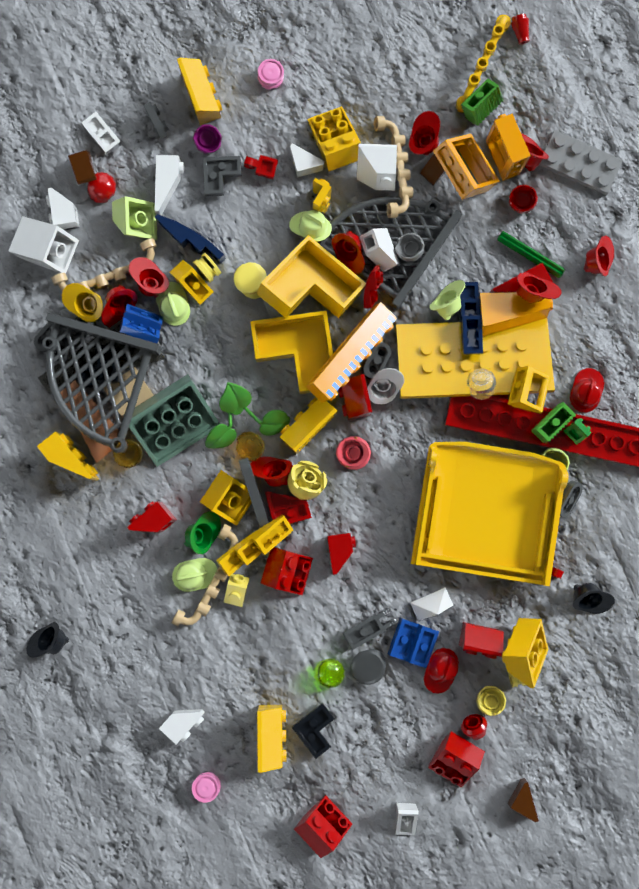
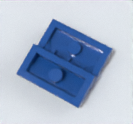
M126 304L120 332L158 343L163 316Z
M399 618L387 654L411 664L427 668L439 631Z

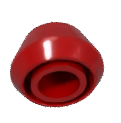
M471 714L463 720L461 730L470 739H481L486 734L487 720L482 715Z

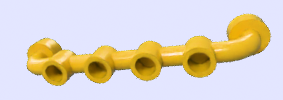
M500 15L496 19L491 33L492 37L490 41L486 42L482 57L477 60L476 70L474 74L470 75L467 83L468 86L463 96L457 99V111L464 112L461 104L478 87L482 72L486 71L488 60L494 54L498 40L502 38L503 33L510 27L511 19L509 16Z

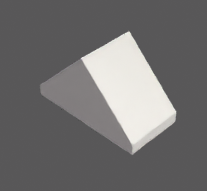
M291 144L290 153L297 178L324 170L325 161L295 144Z
M396 803L395 835H415L419 815L416 804Z

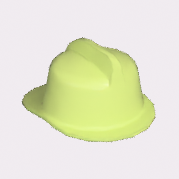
M317 210L297 213L289 222L292 232L304 238L309 235L316 242L329 237L332 229L330 222Z
M457 280L448 284L430 304L429 308L436 310L445 320H449L461 308L460 294L465 288V282Z
M169 282L168 289L159 294L156 302L160 314L167 324L173 326L182 325L190 316V305L183 287L176 282Z
M207 558L184 561L174 568L172 580L174 585L184 592L205 589L211 583L217 566L212 560Z

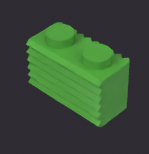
M487 79L461 104L467 120L478 126L479 123H482L487 118V115H490L498 105H501L503 98L499 85Z
M561 402L531 431L543 443L550 442L562 428H565L570 420L576 417V414L564 402Z

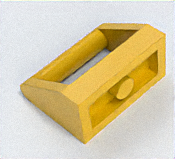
M531 366L516 368L508 404L516 408L542 413L550 376ZM532 378L542 380L536 405L527 401Z

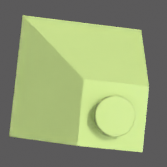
M126 196L112 202V221L124 235L143 239L154 238L155 241L157 240L155 203Z

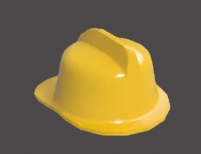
M71 283L63 289L61 295L62 302L70 312L86 322H94L100 318L103 311V301L97 293L79 283Z

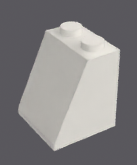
M22 216L9 252L21 259L58 273H66L79 240L57 225Z

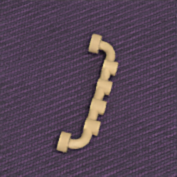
M375 116V131H384L385 128L390 129L392 133L391 144L397 145L396 178L399 181V197L402 199V204L400 206L396 202L387 204L388 218H397L398 214L408 209L409 198L413 197V187H407V181L411 178V172L409 169L404 168V164L408 162V153L402 152L401 148L405 146V135H399L398 127L393 122L385 120L384 116Z
M154 238L140 243L142 251H147L146 258L151 261L154 259V248L157 246ZM129 265L116 268L111 272L98 275L79 284L84 285L88 289L96 285L98 289L104 288L109 285V280L115 278L116 282L126 279L125 274L129 273ZM60 273L51 277L54 286L58 285L63 291L67 286L65 282L68 281L66 273Z
M224 524L218 534V538L224 541L228 538L231 542L229 549L238 544V539L230 531L232 527ZM220 566L216 570L193 616L190 618L184 617L185 612L178 609L171 622L176 626L180 624L193 625L202 615L206 617L211 608L208 605L210 599H215L220 591L217 588L220 580L225 582L227 575Z

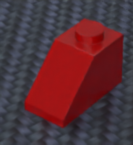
M351 533L327 536L333 575L340 571L353 553V548H356L355 536H351Z

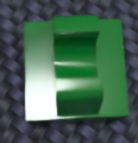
M582 418L575 420L564 430L576 445L591 434L590 426L586 427L582 423Z

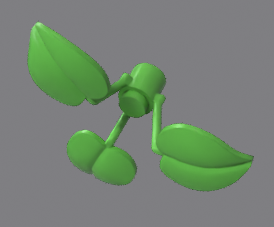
M227 382L225 391L220 398L219 406L222 411L228 413L229 424L228 426L225 424L215 426L209 432L205 440V446L216 449L231 445L237 436L236 431L232 429V414H241L243 409L261 425L259 431L266 436L280 433L290 423L291 418L284 411L272 410L265 414L263 421L259 420L247 408L252 400L250 392L237 384Z

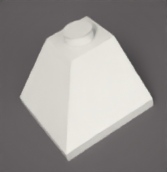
M358 144L357 180L375 190L395 191L397 145Z

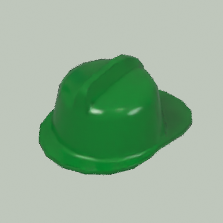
M211 511L205 512L196 523L189 525L185 531L184 545L192 548L197 554L206 553L221 529V521L218 514Z

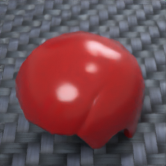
M98 172L95 174L96 180L87 183V193L90 199L96 203H107L115 195L116 182L108 173Z
M518 185L512 189L509 195L511 208L520 214L532 211L537 205V193L533 187L528 185Z

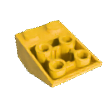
M342 106L307 119L329 172L358 161V144H361V141Z
M54 432L37 445L49 462L88 479L99 480L96 476L98 474L97 470L93 465L85 462L86 456L81 450L73 447L74 441L69 435Z

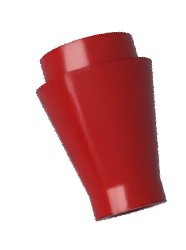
M526 14L512 17L511 26L517 37L518 44L528 43L530 41L529 18H527Z

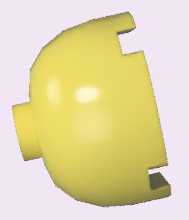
M300 461L291 468L287 483L290 492L295 497L302 500H311L319 496L325 489L327 484L326 474L324 471L321 473L317 464L310 461Z

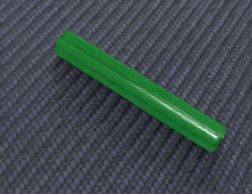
M502 231L498 236L497 240L534 264L539 265L543 263L547 272L557 278L563 275L565 271L563 267L508 233Z

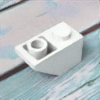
M48 188L49 195H46L48 207L50 206L51 213H49L50 224L57 225L61 229L80 227L75 205L53 188Z
M387 228L372 229L359 236L365 255L376 265H380V269L383 272L399 265Z
M202 709L176 710L159 729L177 745L179 741L184 742L190 736L189 730L193 725L197 728L204 720L202 715L205 711Z

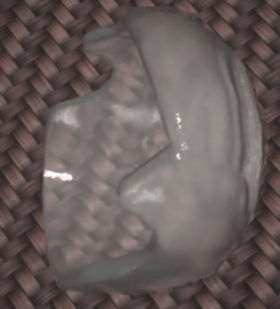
M480 368L469 373L467 387L472 397L483 400L490 398L495 393L497 383L491 371Z

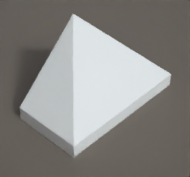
M445 587L410 602L418 621L438 615L453 606Z

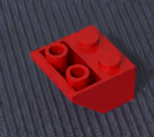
M152 501L144 508L145 512L142 515L137 514L129 521L130 525L127 528L132 531L163 532L177 519L163 502Z
M274 547L269 552L260 584L277 590L303 595L313 558Z
M463 622L458 645L463 648L465 653L477 655V652H481L487 658L496 659L497 656L502 657L504 632L494 628Z
M451 731L441 742L428 768L448 779L453 784L462 787L480 769L485 751Z
M325 795L302 817L294 830L322 858L335 850L352 826V823Z

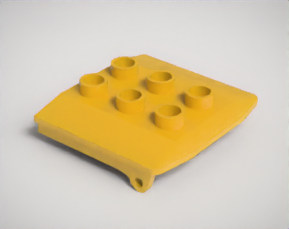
M470 442L432 443L428 447L410 564L550 586L563 491L568 483L566 466L562 462L532 452Z

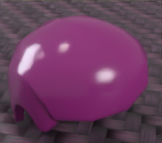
M205 124L195 130L193 142L198 151L204 154H212L221 147L222 136L216 127L211 124Z

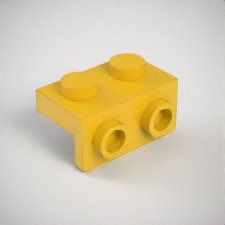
M314 178L313 192L317 194V197L313 202V210L325 214L330 206L331 186L322 178L320 180Z

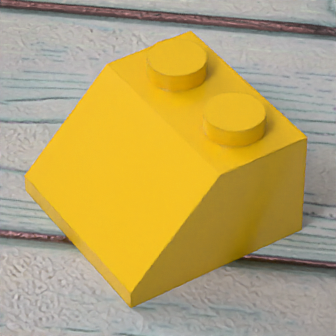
M220 470L200 500V503L236 526L252 503L247 486Z

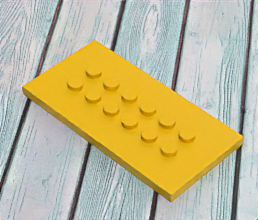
M547 318L483 336V354H463L460 322L396 324L398 371L404 376V384L400 389V399L507 395L511 393L516 368L531 366L549 375L550 381L547 393L555 391ZM532 378L529 394L539 393L542 380Z

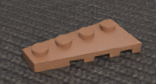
M76 380L70 384L72 392L79 387V383ZM65 388L60 392L63 399L68 397L67 389ZM81 391L73 397L75 406L83 401ZM93 399L88 401L91 411L97 404ZM68 401L66 405L71 411L70 401ZM84 405L77 411L79 420L86 415ZM99 410L92 415L94 424L101 419ZM108 418L106 421L110 429L114 424ZM87 419L83 424L90 429L89 421ZM103 423L95 429L96 433L102 436L105 435ZM116 428L112 433L109 434L108 438H116L118 436L119 429ZM81 432L96 463L112 451L111 447L98 443Z

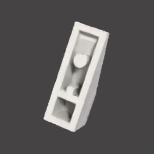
M156 155V215L162 216L181 180V174H184V162H181L179 155Z

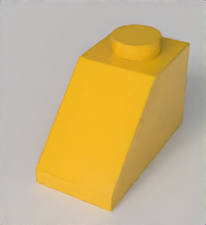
M184 260L169 272L200 305L213 293V290L195 269Z

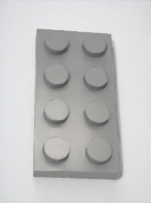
M554 130L544 151L548 154L549 158L543 159L539 166L607 195L623 160Z

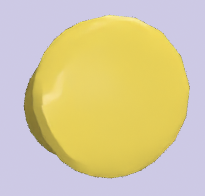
M248 262L236 269L234 283L236 288L246 297L257 299L260 298L257 295V291L261 282L267 277V274L259 264Z

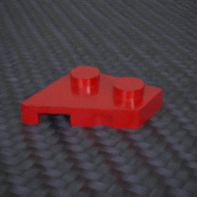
M265 492L272 520L284 515L289 524L312 518L307 500L284 494Z

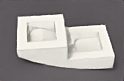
M94 112L81 123L105 153L120 142L97 112Z

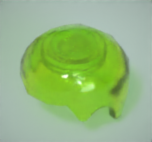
M328 658L321 660L314 668V678L319 685L325 688H334L339 686L345 678V669L342 663L336 659Z

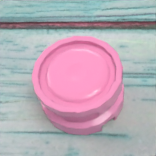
M266 59L261 62L258 67V81L262 87L271 90L278 88L282 84L284 78L282 64L275 59Z
M211 772L201 773L192 784V794L195 799L203 803L214 800L221 789V782L218 776Z

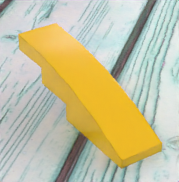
M281 515L244 538L216 561L227 576H231L243 564L249 565L261 553L266 555L294 530L285 516Z

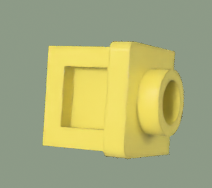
M232 574L230 576L224 603L243 607L249 583L248 577L240 574Z

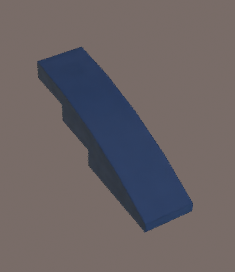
M158 214L155 216L156 221L183 248L189 243L200 255L208 251L220 264L226 259L225 255L216 246L194 230Z
M465 282V288L460 294L463 354H483L482 315L480 314L478 282Z

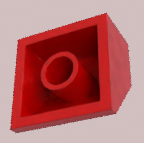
M361 374L349 378V382L344 387L338 389L339 397L344 399L345 404L341 405L343 416H347L348 420L370 416L372 408L365 375Z

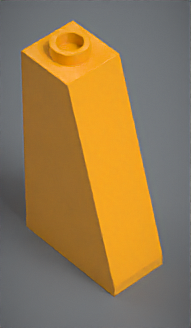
M517 292L480 293L482 336L547 318L549 311L553 309V300L544 298L540 302L530 303L518 296Z

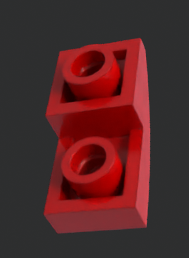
M380 265L374 267L367 279L364 290V308H372L378 300L377 289L383 283V272H380Z

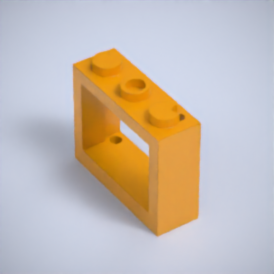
M513 113L507 116L506 114L498 116L494 120L486 138V144L502 181L520 175L530 158V153Z
M472 134L447 139L433 150L462 200L485 193L500 182ZM457 150H459V152L461 153L462 157L464 158L465 162L467 163L468 167L470 168L471 172L473 173L474 177L476 178L479 184H476L475 180L473 179L472 175L470 174L469 170L467 169Z

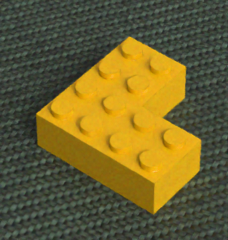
M308 235L261 282L257 295L283 317L287 318L310 294L339 318L361 295L366 282Z
M327 310L291 315L287 318L276 317L250 321L256 362L294 357L299 393H311L305 386L333 354Z

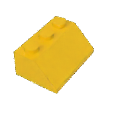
M178 58L179 69L199 124L203 125L220 119L222 106L219 99L215 100L213 95L216 93L213 82L209 83L207 79L210 76L207 66H203L200 59Z
M314 398L307 405L309 408L304 413L301 411L295 416V422L291 426L286 425L280 433L282 435L280 439L295 454L304 448L337 415V410L327 401L322 403Z
M519 618L516 626L513 627L511 638L508 639L507 648L502 653V661L506 665L507 672L529 688L535 687L548 652L542 619Z
M259 705L258 773L280 769L283 767V762L287 761V752L283 750V742H286V730H282V722H286V710H282V705Z

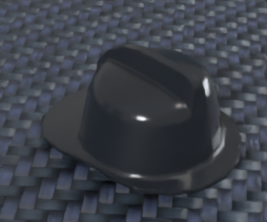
M593 583L574 585L573 607L576 610L599 614L608 611L615 604L613 595L601 591Z
M53 622L39 629L30 637L26 647L27 654L31 658H36L43 654H57L69 642V638L59 629L58 623Z

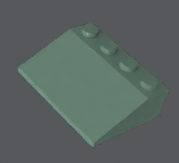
M187 374L135 407L129 428L158 467L208 435L220 423Z

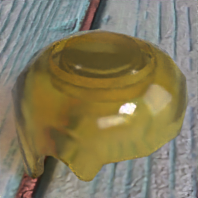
M249 431L243 432L237 437L236 451L241 459L248 457L250 462L257 461L264 454L265 443L260 435Z
M125 439L127 442L126 451L121 454L113 451V457L119 466L132 468L141 462L143 456L142 447L132 439Z

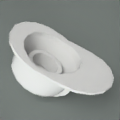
M392 368L378 371L371 378L367 387L370 401L375 404L391 402L404 384L403 374Z

